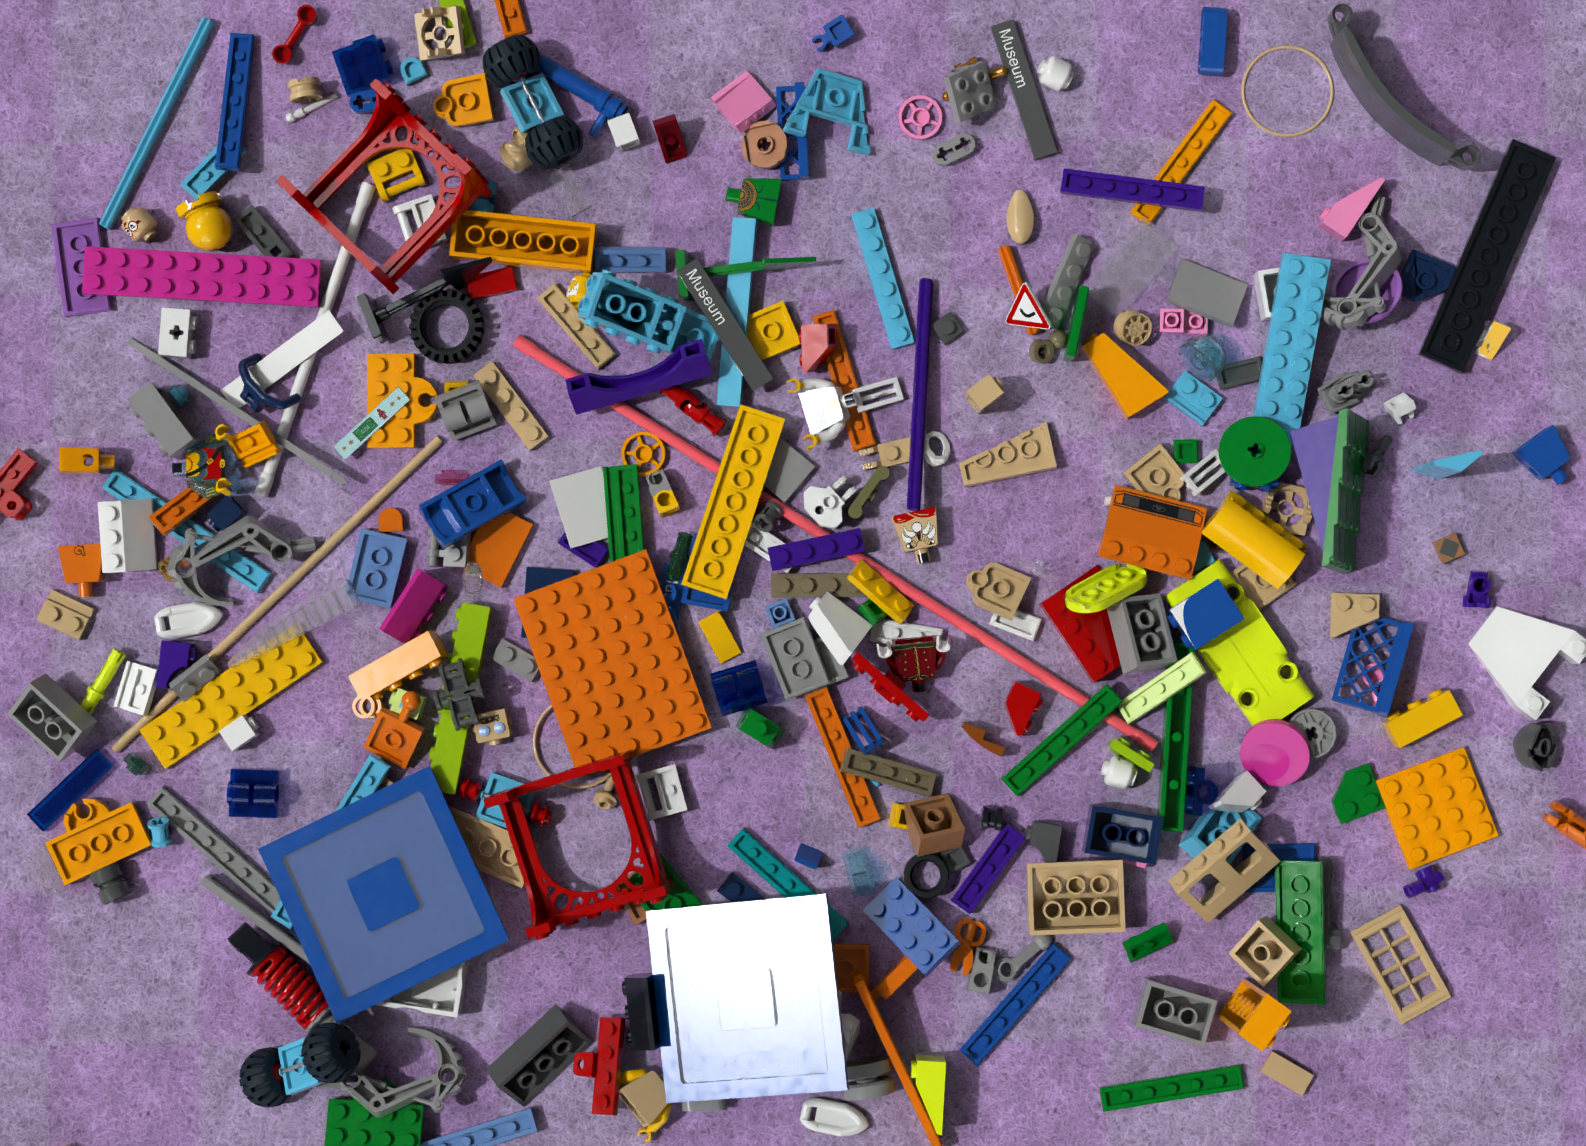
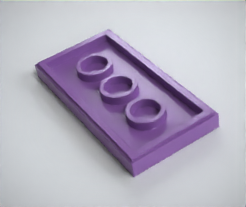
M98 217L51 224L64 317L112 311L110 296L82 294L85 246L104 247L101 225L99 224L100 218Z

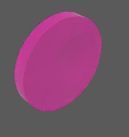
M1278 719L1264 720L1253 725L1244 735L1240 747V758L1245 770L1257 781L1271 786L1288 785L1298 780L1305 773L1311 755L1310 745L1304 733L1295 725Z

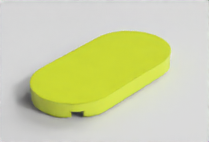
M1120 564L1111 565L1070 587L1065 593L1066 607L1077 613L1102 611L1142 589L1147 584L1146 570L1130 564H1126V567H1120Z

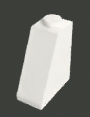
M827 591L822 598L817 596L809 608L812 609V612L807 619L837 662L843 666L872 625Z

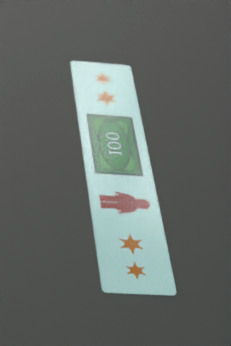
M397 387L345 435L334 448L346 459L410 399Z

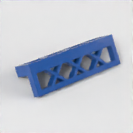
M795 82V86L776 87L778 125L782 129L784 128L782 119L788 113H792V108L797 104L804 92V82ZM781 92H795V101L790 107H787L781 101ZM782 107H784V108L786 109V111H785L783 114H782ZM807 130L806 135L803 137H796L788 133V137L791 136L797 141L798 147L792 154L788 152L787 156L789 157L780 163V179L782 181L809 180ZM797 152H798V160L794 157V155H795ZM792 159L799 165V174L785 175V165Z

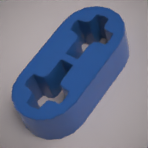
M370 89L354 93L349 101L351 109L359 115L373 113L376 104L374 102V99H376L375 91ZM360 97L364 101L370 100V103L363 104L362 109L355 105Z

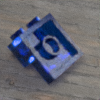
M375 34L353 41L352 45L332 51L348 97L356 92L372 89L370 84L375 79L379 80L382 84L392 82L390 75L394 74L390 61H385L383 53L386 52L382 38L377 39Z

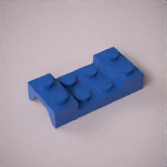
M501 459L419 505V511L444 550L502 514L506 515L525 504L526 498L513 484Z

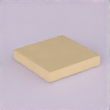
M1244 564L1230 572L1237 584L1243 588L1246 597L1250 598L1259 610L1296 585L1290 576L1277 589Z

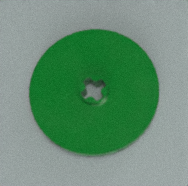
M1252 416L1234 422L1224 432L1219 444V459L1222 468L1231 479L1245 486L1259 487L1276 481L1285 472L1290 462L1291 445L1287 434L1277 423L1264 417ZM1254 446H1257L1258 451L1262 453H1257L1256 457H1253L1248 449L1252 450Z

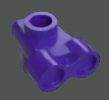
M1470 571L1467 593L1463 595V607L1491 608L1492 597L1489 596L1490 581L1488 580L1487 571ZM1477 579H1481L1480 586L1475 587L1474 582Z
M1430 865L1415 872L1418 881L1404 886L1403 890L1408 898L1421 894L1425 890L1427 893L1441 888L1439 883L1444 881V877L1440 871L1435 872L1433 866Z

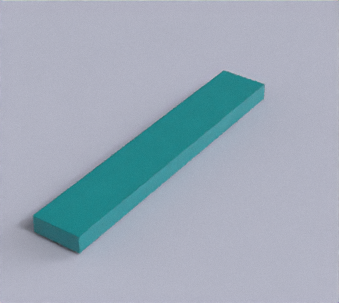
M744 828L727 845L728 848L784 898L818 895ZM829 905L832 940L834 941L849 922Z

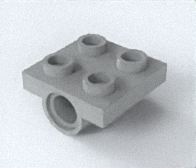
M985 61L954 68L949 71V75L943 77L955 122H963L997 107Z
M479 380L435 396L442 420L452 441L497 425Z

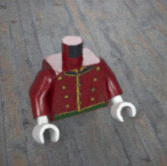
M937 635L892 639V643L887 641L886 647H880L879 644H876L878 656L883 659L892 673L900 676L902 682L912 681L913 692L919 693L927 690L926 680L935 678V672L942 669L950 650L951 637L948 636L946 641L940 640Z

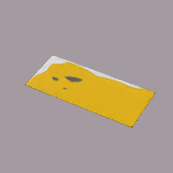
M1493 321L1475 354L1492 360L1511 328Z

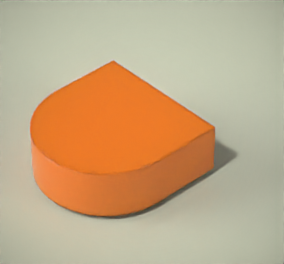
M387 508L380 513V533L404 531L403 516L397 509Z

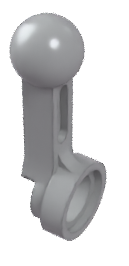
M1035 935L1033 942L1013 958H1000L996 960L993 971L994 977L1002 982L1013 980L1021 965L1039 950H1046L1051 946V935ZM1004 963H1008L1011 967V973L1007 977L1001 973V966Z

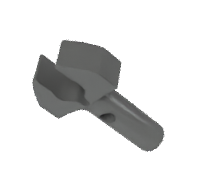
M1385 435L1374 453H1366L1362 468L1367 469L1365 474L1374 476L1381 472L1383 466L1380 460L1393 441L1391 436Z

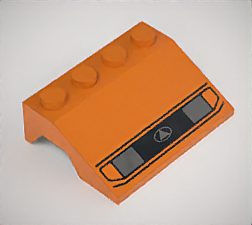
M1115 484L1097 555L1106 559L1191 580L1207 508Z

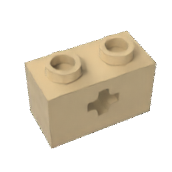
M988 374L968 389L964 397L976 413L979 414L1001 398L1004 393L1002 391L1004 386L996 376L992 378Z

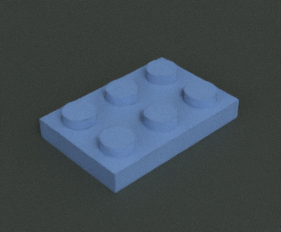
M361 528L345 597L392 608L408 539Z

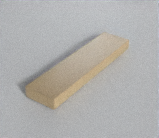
M555 283L537 297L538 301L598 370L616 355L594 328L583 324L585 320L577 317L579 311L569 303L570 300Z

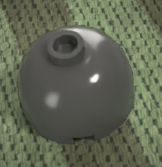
M1529 723L1523 726L1513 739V748L1517 760L1525 767L1533 770L1544 771L1543 768H1550L1556 759L1559 745H1555V738H1558L1555 727L1546 723Z

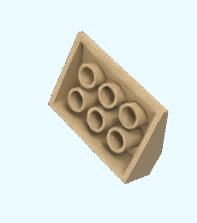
M1123 860L1027 863L1028 934L1057 935L1126 932Z

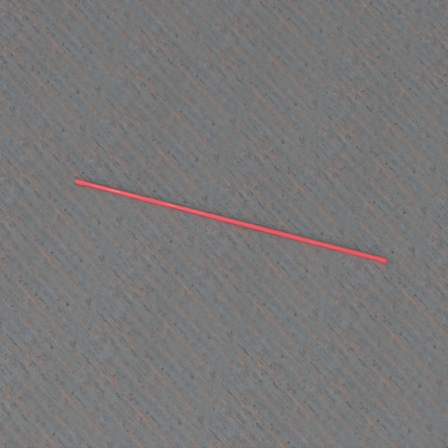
M519 335L513 344V347L527 356L536 359L565 379L581 375L522 335ZM621 401L608 405L716 475L718 474L721 463L627 403ZM762 490L759 502L762 504L766 501L777 503L782 509L783 514L781 516L814 537L831 534ZM861 552L845 556L856 564L862 559L895 589L1080 707L1090 699ZM1112 712L1102 720L1149 752H1152L1158 743L1157 739L1131 724H1127L1125 720Z

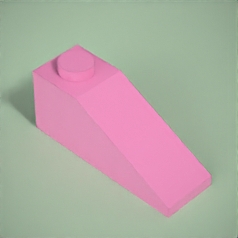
M1381 177L1339 200L1331 208L1326 206L1319 216L1322 221L1318 226L1342 242L1361 217L1385 179Z

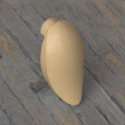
M1020 189L1013 194L1006 215L1009 234L1012 240L1019 245L1024 244L1029 239L1034 225V214L1030 200L1026 193Z

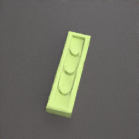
M1191 652L1124 698L1118 708L1127 724H1132L1207 672L1196 654Z

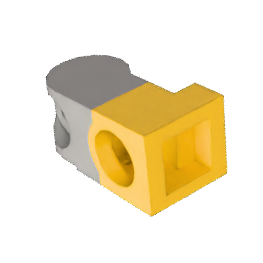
M663 469L645 476L661 518L681 510Z

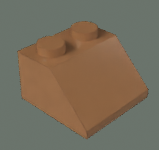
M948 793L904 803L909 840L917 857L962 847L965 827Z

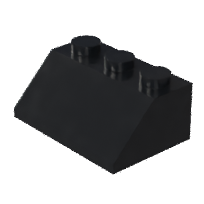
M653 974L628 975L624 978L625 981L622 982V992L627 997L625 1017L629 1019L630 1029L627 1031L628 1042L632 1043V1049L656 1050L660 1047Z

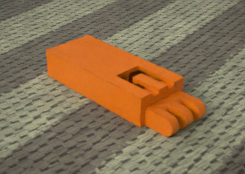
M906 955L870 990L875 1002L881 996L887 1000L918 969Z

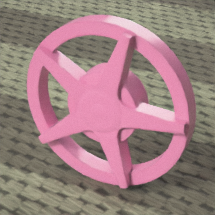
M916 95L910 97L902 104L898 114V122L900 128L907 136L923 140L932 137L939 130L942 123V111L938 103L932 98ZM925 100L930 103L925 108H916L912 101ZM909 104L912 110L911 118L902 121V112L906 105ZM932 105L938 112V122L930 119L928 111ZM912 123L916 126L918 135L909 132L904 124ZM927 124L936 126L932 132L921 135L922 127Z

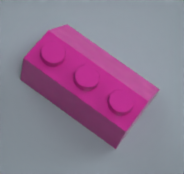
M417 568L379 629L404 644L420 636L422 631L419 629L424 622L428 623L433 617L435 611L432 609L437 602L441 603L448 593L445 590L448 585L426 571Z

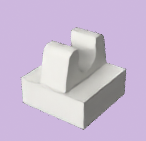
M1404 392L1383 403L1385 410L1398 424H1402L1401 416L1405 414L1410 419L1413 418L1414 410L1417 409L1414 401Z

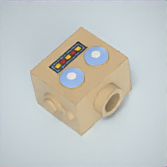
M507 708L478 714L480 725H472V731L476 734L477 742L483 743L488 741L489 746L503 743L502 738L513 736V730L511 729L513 722L512 718L508 716Z

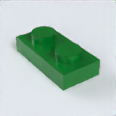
M1164 922L1151 927L1143 933L1130 937L1122 942V945L1130 963L1172 944L1173 940Z

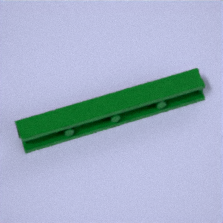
M1173 642L1177 661H1180L1191 652L1194 653V650L1191 647L1187 649L1183 642ZM1192 683L1164 702L1157 816L1163 817L1161 831L1183 832Z

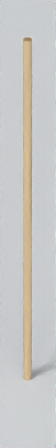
M438 436L431 440L207 656L214 662L430 456L443 441ZM171 689L149 710L148 716H143L111 748L116 753H119L140 733L139 730L157 717L178 695Z

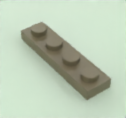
M849 573L771 574V598L823 597L827 591L834 597H866V595L846 579Z
M850 748L845 749L840 772L927 797L932 795L937 775L933 772L871 754L864 755L862 752Z

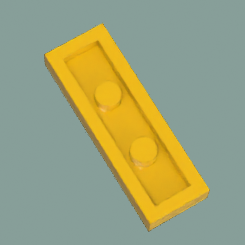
M862 559L854 566L846 578L898 624H901L915 606Z

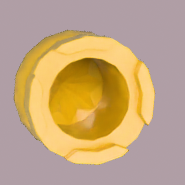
M210 191L197 195L199 200L188 204L186 200L175 208L179 219L187 220L185 229L188 239L194 246L203 251H216L226 246L233 232L231 218L224 209L219 207L223 202L220 194L217 191Z

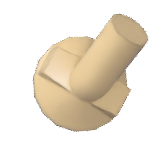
M612 776L607 779L603 790L598 789L594 795L593 801L601 809L606 810L616 806L617 796L612 794L615 786Z

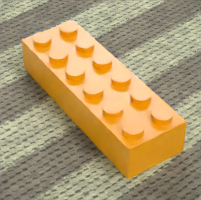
M466 210L452 224L449 256L452 260L468 262L491 257L493 261L491 264L593 274L594 250L598 228L594 223Z
M1244 978L1219 1012L1217 1018L1263 1052L1265 1048L1269 1049L1276 1040L1274 1035L1279 1028L1283 1029L1291 1019L1289 1016L1291 1010Z

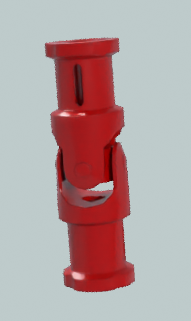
M675 385L659 391V394L666 395L675 403L678 409L690 416L697 424H702L709 429L714 437L727 422L725 418L721 419L712 412L710 406L703 403L688 389L684 390L681 386Z

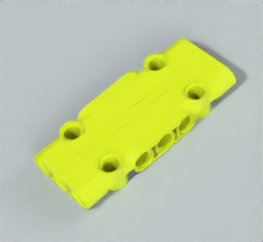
M1218 559L1192 576L1191 580L1188 579L1170 591L1164 598L1169 606L1173 608L1216 579L1220 580L1226 591L1229 587H1233L1237 591V597L1233 602L1244 619L1198 648L1197 651L1223 689L1232 696L1235 704L1241 709L1252 726L1264 720H1281L1312 699L1314 694L1298 673L1296 665L1288 658L1285 647L1250 598L1246 597L1243 588L1237 584L1222 560ZM1284 665L1288 666L1291 670V674L1287 679L1280 675V669ZM1245 692H1248L1252 697L1251 703L1247 706L1241 702V695Z

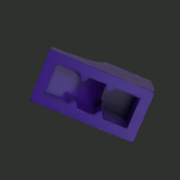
M161 640L156 688L170 689L169 683L173 681L176 674L183 668L190 667L192 663L196 662L197 649H194L195 644Z

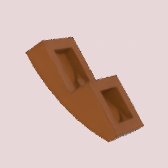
M962 722L961 727L971 739L986 750L1002 757L1005 750L1004 747L983 740L986 730Z

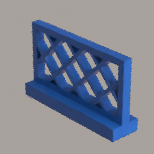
M1379 616V620L1372 622L1374 628L1363 634L1360 628L1351 631L1331 701L1377 713V716L1387 718L1414 624L1409 622L1402 623ZM1387 625L1396 627V635L1386 640L1380 629ZM1357 631L1360 636L1355 638V634ZM1377 631L1383 643L1371 648L1365 637ZM1362 639L1368 650L1356 656L1352 645L1354 642ZM1394 641L1391 649L1388 643ZM1386 646L1390 656L1388 659L1379 662L1374 651ZM1350 653H1351L1352 656H1353V658L1350 659V660H1348V659H1349V655H1350ZM1370 653L1377 665L1365 670L1359 659ZM1356 661L1362 673L1350 678L1345 670L1346 666ZM1387 663L1386 670H1384L1382 665ZM1379 668L1384 676L1383 680L1373 685L1367 673ZM1364 675L1370 687L1359 693L1352 681ZM1343 676H1345L1347 680L1342 683ZM1348 683L1355 693L1354 696L1348 699L1338 696L1340 688ZM1381 685L1380 691H1379V693H1378V691L1376 690V688ZM1373 690L1377 697L1375 707L1365 704L1361 696Z

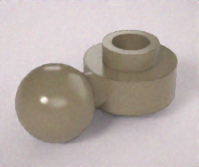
M1054 330L1050 333L1048 341L1037 339L1032 342L1029 348V356L1032 361L1042 364L1048 363L1053 357L1054 348L1060 349L1066 345L1067 335L1061 330Z

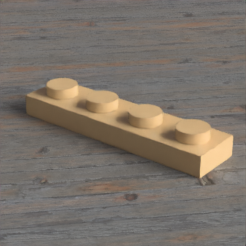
M493 361L473 375L476 380L480 381L482 388L530 451L549 437Z

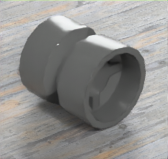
M118 862L89 875L94 887L100 889L97 894L102 905H106L131 893L127 881L121 879L123 872Z

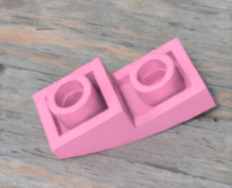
M1160 309V333L1208 335V318L1184 309Z

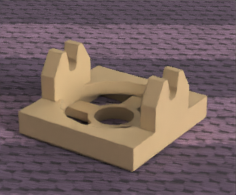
M459 6L424 8L421 10L422 12L414 14L420 61L465 54ZM443 16L452 22L453 28H448L444 25ZM435 17L436 26L432 32L425 33L427 23ZM443 27L446 30V37L439 41L436 37V32L439 28ZM450 36H454L452 44L447 48L446 42ZM433 39L438 43V48L435 50L431 49L426 43L427 40Z
M1278 482L1277 489H1273L1272 492H1265L1261 511L1271 518L1270 510H1277V513L1280 515L1278 524L1291 534L1304 537L1307 525L1312 519V510L1306 488ZM1286 490L1283 500L1279 502L1272 501L1276 493ZM1293 492L1297 493L1302 499L1304 508L1295 506L1292 501ZM1284 501L1292 504L1293 510L1289 515H1284L1279 510L1280 504ZM1293 514L1302 516L1297 523L1286 526L1288 517Z

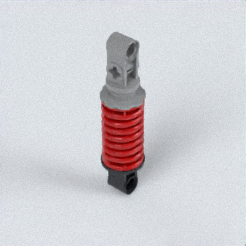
M246 922L227 938L234 948L252 963L246 974L251 977H258L257 983L260 985L265 984L264 990L266 992L271 991L270 996L277 998L278 1004H284L283 1009L290 1011L291 1017H296V1022L304 1029L305 1033L310 1032L322 1023H336L322 990L316 991L320 987L318 981L310 985L314 977L308 975L304 978L307 974L305 968L297 972L301 964L295 962L291 965L294 961L292 955L285 959L288 952L282 946V943L278 941L269 947ZM345 1020L339 1022V1024H342V1025L348 1027L351 1031H353V1030L344 1022ZM353 1031L356 1035L355 1039L359 1041V1049H361L360 1062L357 1066V1069L361 1072L378 1054Z

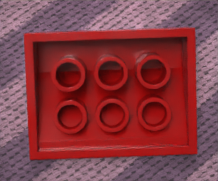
M1098 565L1039 604L1092 683H1095L1121 665L1107 608L1094 613L1071 611L1066 607L1065 593L1070 587L1101 571Z

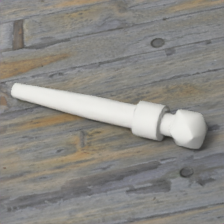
M334 94L309 106L299 108L294 113L290 112L286 114V120L292 123L296 118L304 117L305 114L338 98V96Z

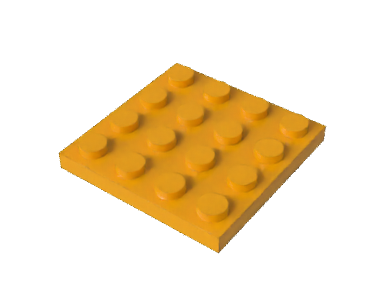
M1464 747L1375 780L1409 870L1499 836Z

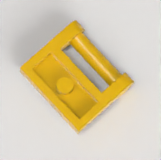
M402 148L366 163L383 203L390 200L389 197L417 185L419 187L426 185L413 151L410 149ZM413 171L415 177L385 189L384 183Z

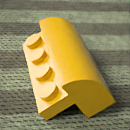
M1233 490L1228 492L1219 509L1209 518L1201 532L1277 589L1292 575L1301 563L1307 545L1299 538L1292 535Z

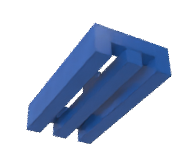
M861 706L858 708L859 711L857 713L853 711L850 713V717L844 716L842 720L865 755L882 745L884 741ZM861 717L864 718L877 740L874 742L859 719ZM855 722L869 745L864 747L851 723Z

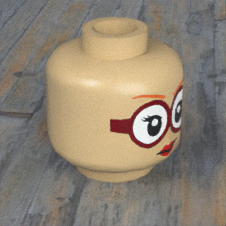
M132 207L121 218L123 221V231L135 242L144 240L149 242L157 233L155 231L157 221L144 208Z

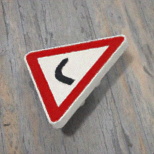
M1027 282L1023 283L1005 320L1006 323L1009 325L1050 329L1052 324Z

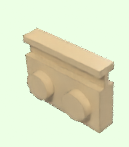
M51 589L36 620L81 640L95 609Z

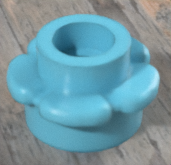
M173 385V389L168 392L171 399L179 407L183 404H188L187 398L190 395L183 386L177 388L176 385Z

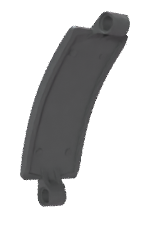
M1344 3L1336 5L1327 18L1333 37L1330 48L1347 84L1369 115L1398 142L1437 166L1445 162L1460 170H1469L1474 167L1481 158L1480 150L1476 146L1466 145L1457 150L1449 140L1419 121L1390 94L1371 68L1354 34L1347 28L1352 20L1353 10ZM1335 13H1343L1345 21H1338ZM1466 152L1472 156V163L1464 161L1463 153Z

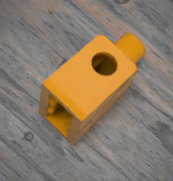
M59 447V472L62 474H101V469H115V455L101 454L99 448ZM93 458V464L85 465V459Z

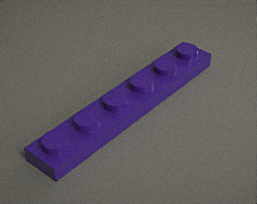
M1065 168L1060 189L1061 194L1199 212L1202 211L1205 191L1204 186Z

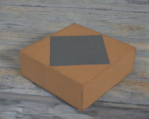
M1456 533L1432 542L1442 564L1465 554Z

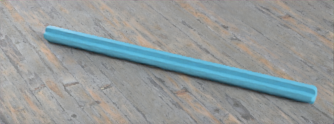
M205 17L201 19L99 222L102 227L108 230L113 228L214 27L212 20Z

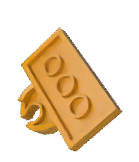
M415 353L367 354V415L398 387L410 399L367 439V448L369 449L416 448V425L431 420L438 409L436 404H431L428 407L421 405L423 395L430 394L432 397L438 395V392L433 384L423 378L416 377Z
M83 799V803L90 808V815L87 818L80 816V806L77 803L70 806L64 815L66 833L45 842L64 885L75 882L152 845L134 802L111 811L107 804L99 799Z

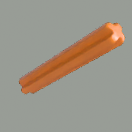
M1005 245L998 249V253L1016 299L1024 282L1011 246ZM1026 327L1029 335L1037 334L1041 330L1040 328Z

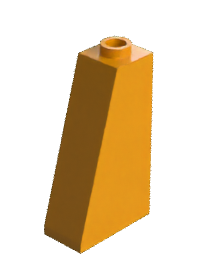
M1095 332L1084 339L1086 344L1081 347L1125 419H1128L1169 393L1160 382L1106 334L1102 333L1098 336Z

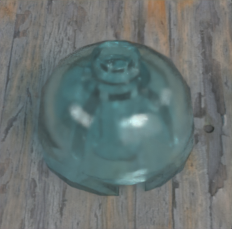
M1197 334L1179 347V355L1183 354L1186 359L1183 361V364L1194 376L1201 380L1206 377L1209 378L1208 381H1212L1225 368L1227 360L1223 342L1217 337L1208 334Z

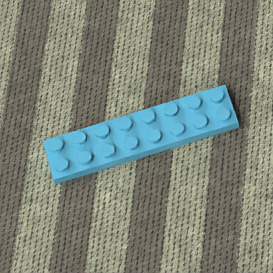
M1282 252L1253 416L1264 417L1277 423L1287 434L1290 445L1294 447L1290 431L1299 429L1301 426L1331 259Z

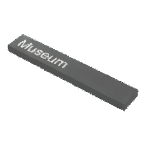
M1014 19L991 26L1002 64L1007 68L1006 76L1034 161L1057 154V149Z
M696 258L677 270L681 280L752 392L773 380L698 259Z

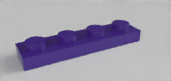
M860 528L767 548L772 571L865 552Z
M1005 823L950 900L971 914L1026 837Z

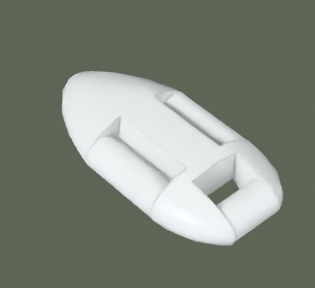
M204 602L169 606L156 613L154 617L156 632L165 639H178L203 634L221 620L223 613L214 605ZM164 617H169L171 630L166 631Z
M811 1098L802 1105L801 1123L806 1128L816 1132L843 1137L858 1134L869 1126L866 1117L855 1107L847 1103L823 1098ZM812 1107H817L815 1119L811 1120Z

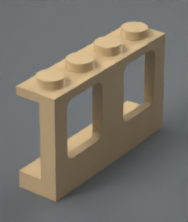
M1240 818L1170 878L1168 882L1176 893L1209 923L1276 866L1280 860L1266 843H1263ZM1248 842L1256 851L1234 869L1226 861V858L1240 845ZM1212 874L1219 883L1198 900L1189 892L1190 888L1205 875Z

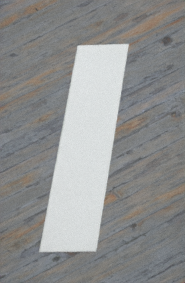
M328 310L249 369L251 378L265 390L341 334L343 329ZM241 376L221 390L227 401L238 408L247 403L240 397L244 387Z

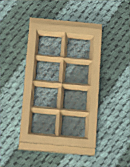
M1401 905L1350 931L1354 942L1401 1025L1451 998L1449 991Z

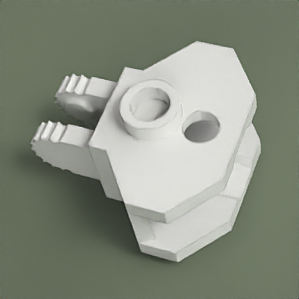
M845 475L826 489L810 486L804 491V509L820 527L836 529L842 523V507L845 505L844 502L857 491V488L854 486L849 488L841 498L836 494L835 490L843 486L846 480H848ZM817 507H821L823 509V513L817 514L815 512V509Z

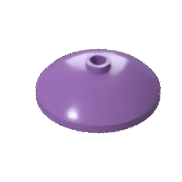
M1367 258L1360 259L1343 268L1333 282L1331 297H1348L1369 265L1370 260ZM1396 269L1379 289L1380 297L1383 298L1386 309L1381 313L1375 312L1367 318L1364 324L1384 319L1398 306L1403 293V283Z

